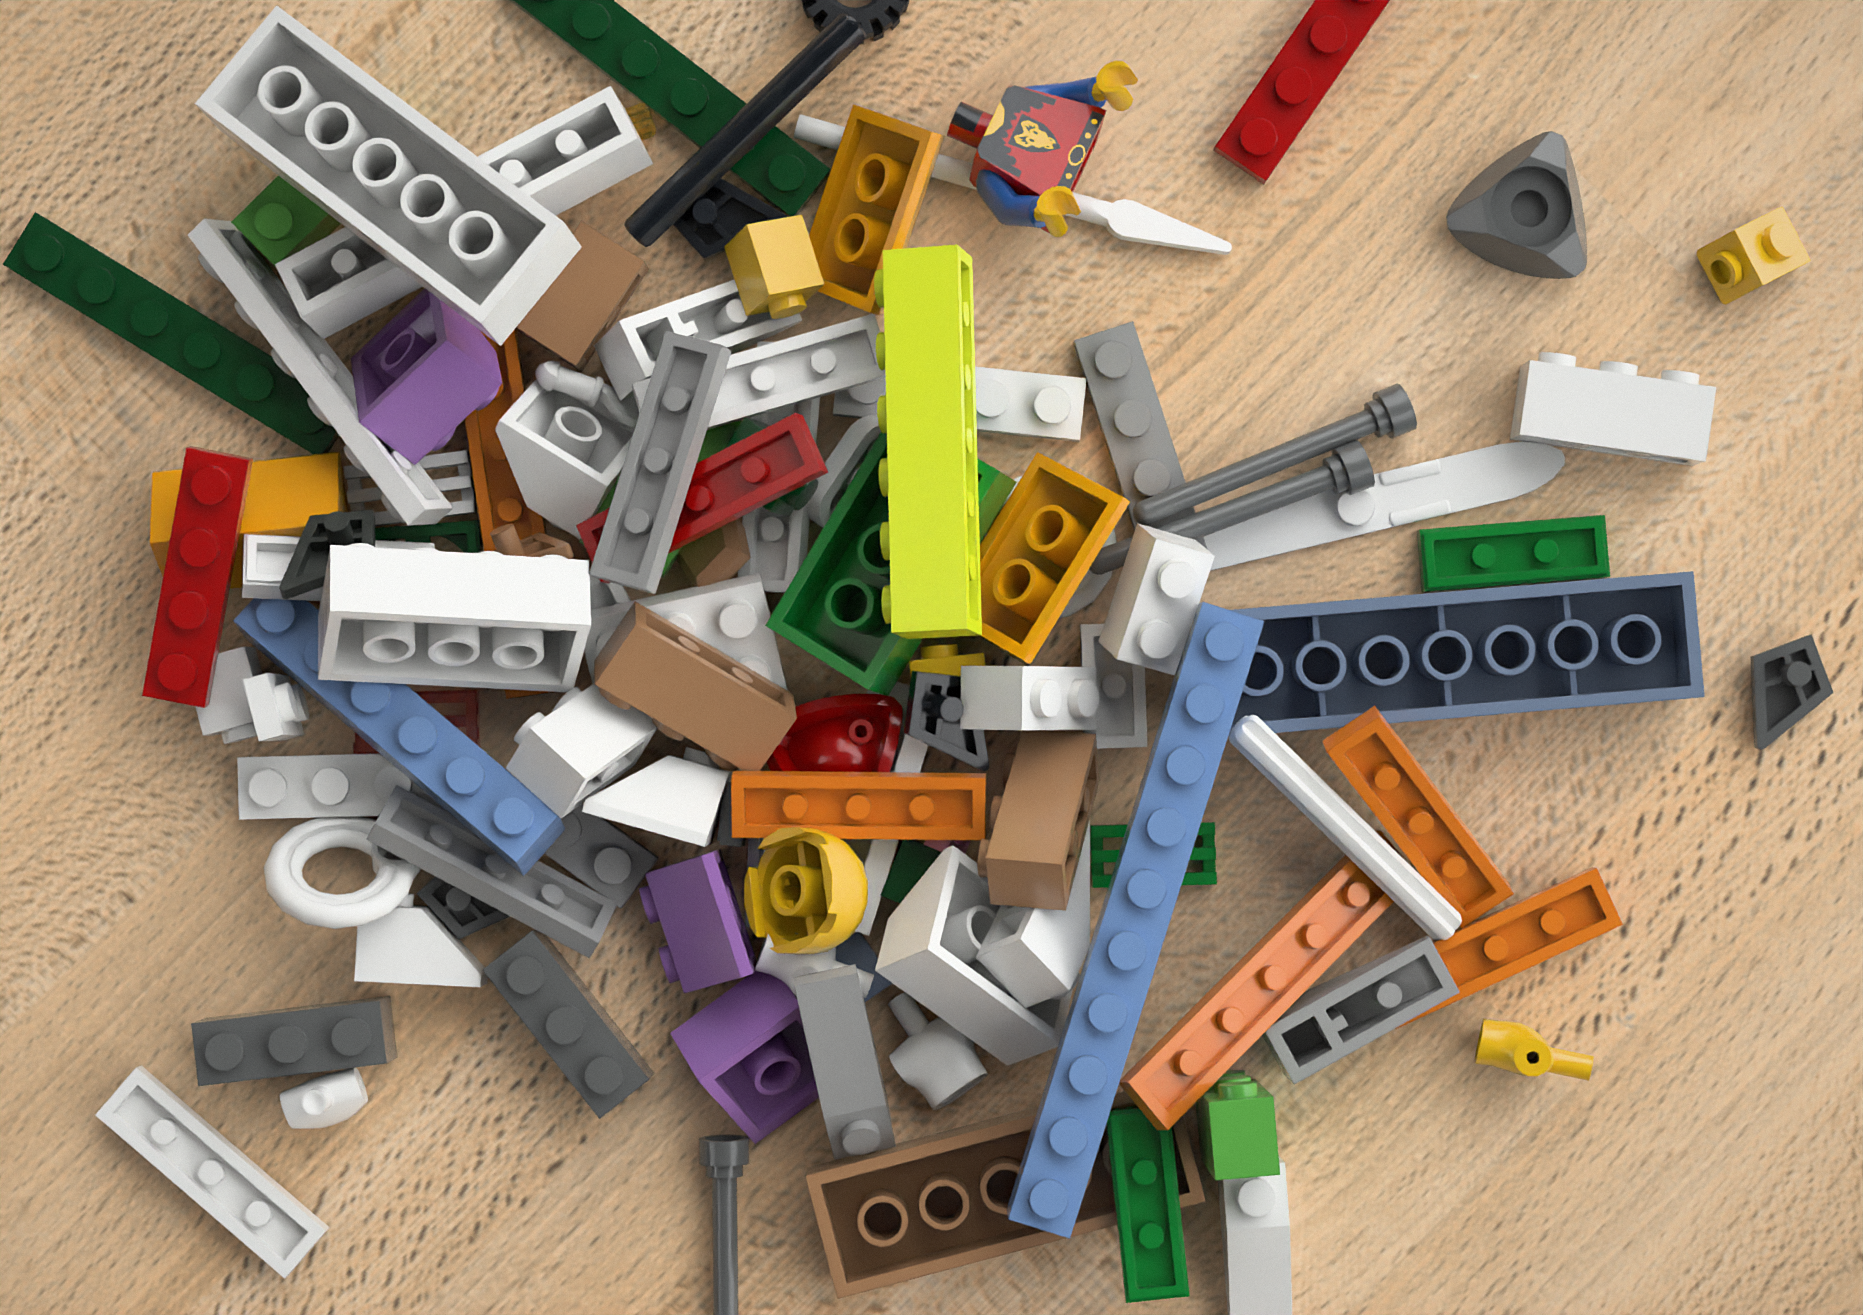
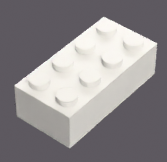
M354 543L347 546L330 545L318 614V680L568 692L573 690L591 628L589 560L567 559L560 555H545L542 557L510 556L495 551H482L479 553L443 552L430 547H419L412 550L376 548L365 543Z

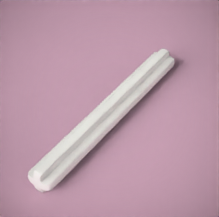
M1256 715L1244 716L1236 723L1228 735L1230 743L1434 940H1447L1454 934L1462 922L1460 913Z

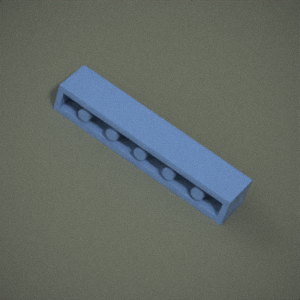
M253 598L233 620L243 636L524 876L564 832V824L557 814L406 684L318 680L319 610L307 600Z

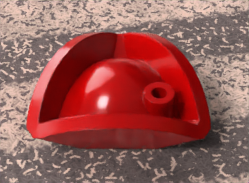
M845 694L801 704L795 707L797 719L766 761L770 771L890 772L901 731L903 707L894 697L881 694Z

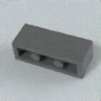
M535 929L483 969L484 973L599 1119L654 1075L650 1066L545 934Z
M390 996L209 1017L191 1023L198 1086L387 1064L397 1058Z

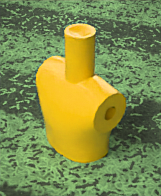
M1485 1018L1482 1020L1475 1054V1064L1494 1066L1522 1076H1539L1549 1072L1588 1081L1591 1076L1594 1056L1552 1048L1538 1032L1522 1023ZM1529 1052H1536L1533 1059H1527Z

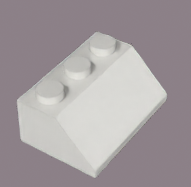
M952 845L941 852L888 918L875 971L1007 1066L1058 1047L1067 1019L1072 991L1059 1000H1052L1050 998L1024 1008L976 958L1001 905L990 904L988 879L979 877L977 863Z

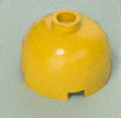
M780 828L764 838L757 848L766 850L760 858L758 868L748 867L744 880V907L750 928L756 937L767 938L769 934L774 946L769 949L779 954L795 955L828 952L850 938L862 922L868 903L867 876L863 863L854 850L838 837L813 828Z

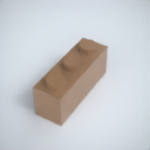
M634 601L594 660L595 685L599 687V692L605 699L619 708L629 710L633 706L652 717V722L661 732L675 740L682 741L685 737L705 748L706 754L712 761L729 771H736L737 768L743 771H760L797 719L794 696L791 692Z
M1022 730L1016 752L1007 753L1005 756L1002 777L1005 791L1003 796L995 795L992 801L990 813L992 836L991 839L981 840L977 862L978 875L988 879L990 904L1066 911L1100 781L1096 734L1050 730Z

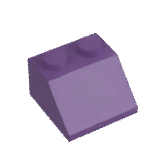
M426 288L351 358L359 423L414 465L431 450L437 451L445 446L453 436L456 426L472 411L482 410L489 405L502 384L497 353L482 332Z
M721 849L645 873L648 886L639 888V892L650 924L661 921L668 945L660 947L659 954L669 983L680 980L683 992L688 993L745 977L755 972L757 959Z
M755 971L753 974L748 975L670 1033L700 1084L755 1144L819 1098L797 996L782 980L771 974Z

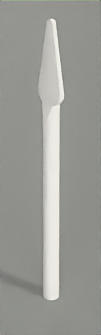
M800 114L794 138L838 150L845 127ZM942 154L938 155L931 177L977 190L969 181L973 163ZM1073 192L1081 213L1077 216L1065 214L1066 216L1105 226L1109 233L1121 240L1228 255L1232 249L1231 244L1223 239L1133 200L1123 199L1110 203Z

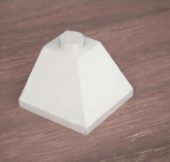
M536 379L502 416L495 431L526 506L546 518L555 527L563 529L581 539L576 525L596 515L620 476L635 428L617 421L603 403L596 402L593 407L588 406L586 401L553 389L550 392L545 390Z
M686 747L683 758L668 755L585 799L582 812L706 847L713 842L721 813L723 793L727 782H730L732 772L720 769V766L712 761L706 752Z

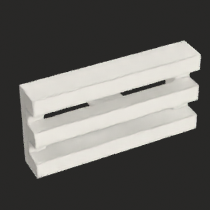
M463 450L426 455L419 461L424 470L458 466L459 476L432 480L441 492L461 489L462 501L449 502L453 509L444 517L477 513L469 451ZM354 465L343 466L345 479L348 484L347 498L351 512L365 510L364 502L381 500L383 492L379 487L362 489L361 479L372 478L369 474L361 472ZM389 511L374 512L376 518L375 527L403 523L392 516Z

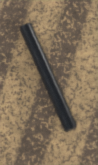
M840 13L625 221L626 230L639 244L645 247L651 246L865 40L866 33L864 28L849 13Z

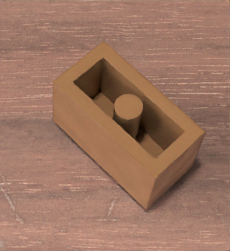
M581 220L575 231L572 232L582 246L581 249L516 327L520 333L580 372L584 370L595 353L594 345L610 330L649 270L644 260Z

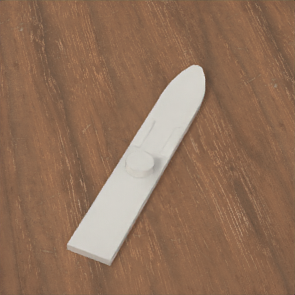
M1522 441L1494 445L1374 474V487L1348 495L1346 491L1336 494L1330 489L1204 536L1208 551L1215 555L1210 571L1509 500L1532 492L1553 479L1564 466L1565 456L1562 450L1545 443Z

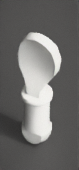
M548 361L538 366L535 372L539 385L550 392L553 389L586 401L587 405L591 407L596 402L603 403L617 421L629 427H636L640 413L635 396L619 401L614 388L603 383L602 377L593 378L560 366V362Z

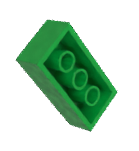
M881 432L765 626L864 688L889 696L923 638L906 639L891 633V624H886L883 618L882 590L885 585H890V560L883 558L880 546L881 525L883 522H889L888 497L882 495L879 485V463L882 458H887V433L883 434ZM977 458L979 537L981 542L1015 486L1016 481Z

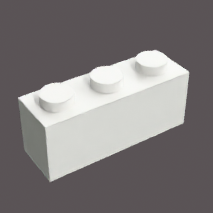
M1540 352L1538 361L1529 360L1520 366L1510 440L1545 443L1551 446L1689 466L1706 462L1716 387L1699 385L1700 375L1685 371L1663 370L1661 379L1637 376L1638 366L1614 361H1601L1599 370L1575 367V356L1552 352Z

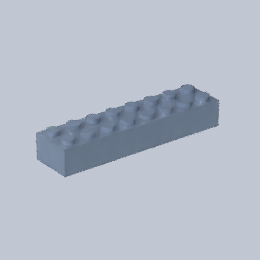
M1694 571L1231 610L1264 621L1231 729L1242 717L1250 715L1258 716L1274 733L1342 728L1373 706H1376L1388 724L1705 697Z

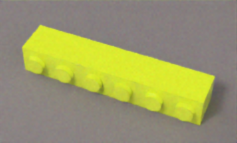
M957 244L882 250L883 269L876 270L874 291L877 305L879 308H884V332H879L876 337V358L879 369L881 371L885 370L886 395H880L877 402L879 428L883 434L887 433V458H882L879 463L880 490L884 497H888L889 522H883L880 529L881 552L885 560H890V585H885L882 590L883 618L886 624H891V633L906 639L982 635L972 256Z

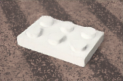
M761 573L591 610V628L584 652L593 684L595 683L594 660L634 601L787 690L775 633L765 626L771 616Z

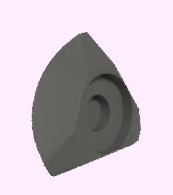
M1553 131L1543 132L1501 156L1464 188L1448 210L1446 219L1448 230L1472 253L1496 266L1528 276L1550 279L1573 278L1586 268L1587 238L1582 200L1567 141L1561 134Z

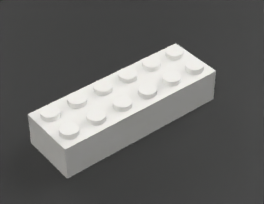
M277 5L195 103L221 132L500 346L582 247L561 219Z

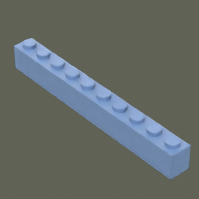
M1201 602L1198 605L1006 1209L1009 1220L1069 1239L1071 1237L1264 624L1262 620L1205 602Z

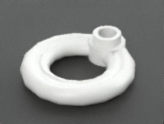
M362 816L321 817L292 827L271 848L264 865L267 892L283 912L308 925L338 929L362 926L388 915L408 896L412 882L421 868L366 840L376 822L375 819ZM339 847L359 849L372 857L373 871L376 873L375 879L367 887L353 893L338 895L323 893L310 887L303 879L302 869L305 862L314 854L326 849Z

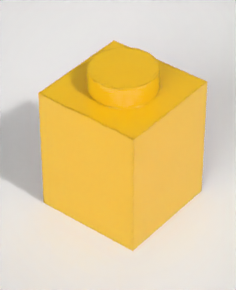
M802 215L747 224L724 246L746 316L770 312L772 319L793 316L807 308L806 301L825 285Z

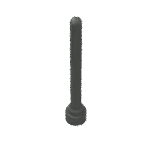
M1398 383L1374 392L1373 400L1366 402L1364 410L1138 502L1133 508V518L1138 524L1150 525L1374 433L1378 438L1387 435L1393 439L1417 428V420L1411 401L1403 387Z
M1355 440L1334 448L1332 456L1324 458L1323 466L1155 529L1196 540L1330 489L1336 494L1346 491L1348 495H1352L1374 487L1373 469L1362 444ZM1133 536L1101 548L1089 570L1094 574L1102 575L1123 567Z
M743 1135L704 1136L699 1138V1164L706 1166V1177L712 1178L713 1315H738L737 1177L743 1176V1165L749 1164V1137Z

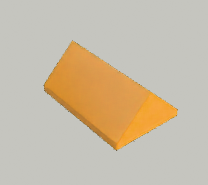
M853 104L809 234L825 284L818 292L880 316L884 313V308H879L877 305L874 291L876 270L883 269L882 250L907 248L945 137L944 135Z
M340 451L253 461L230 589L242 588L244 534L301 537L311 515L330 514L336 511L348 512ZM182 468L154 471L152 473L150 546L162 577L164 575Z
M1037 452L980 544L982 635L978 636L1018 661L1030 665L1130 501Z

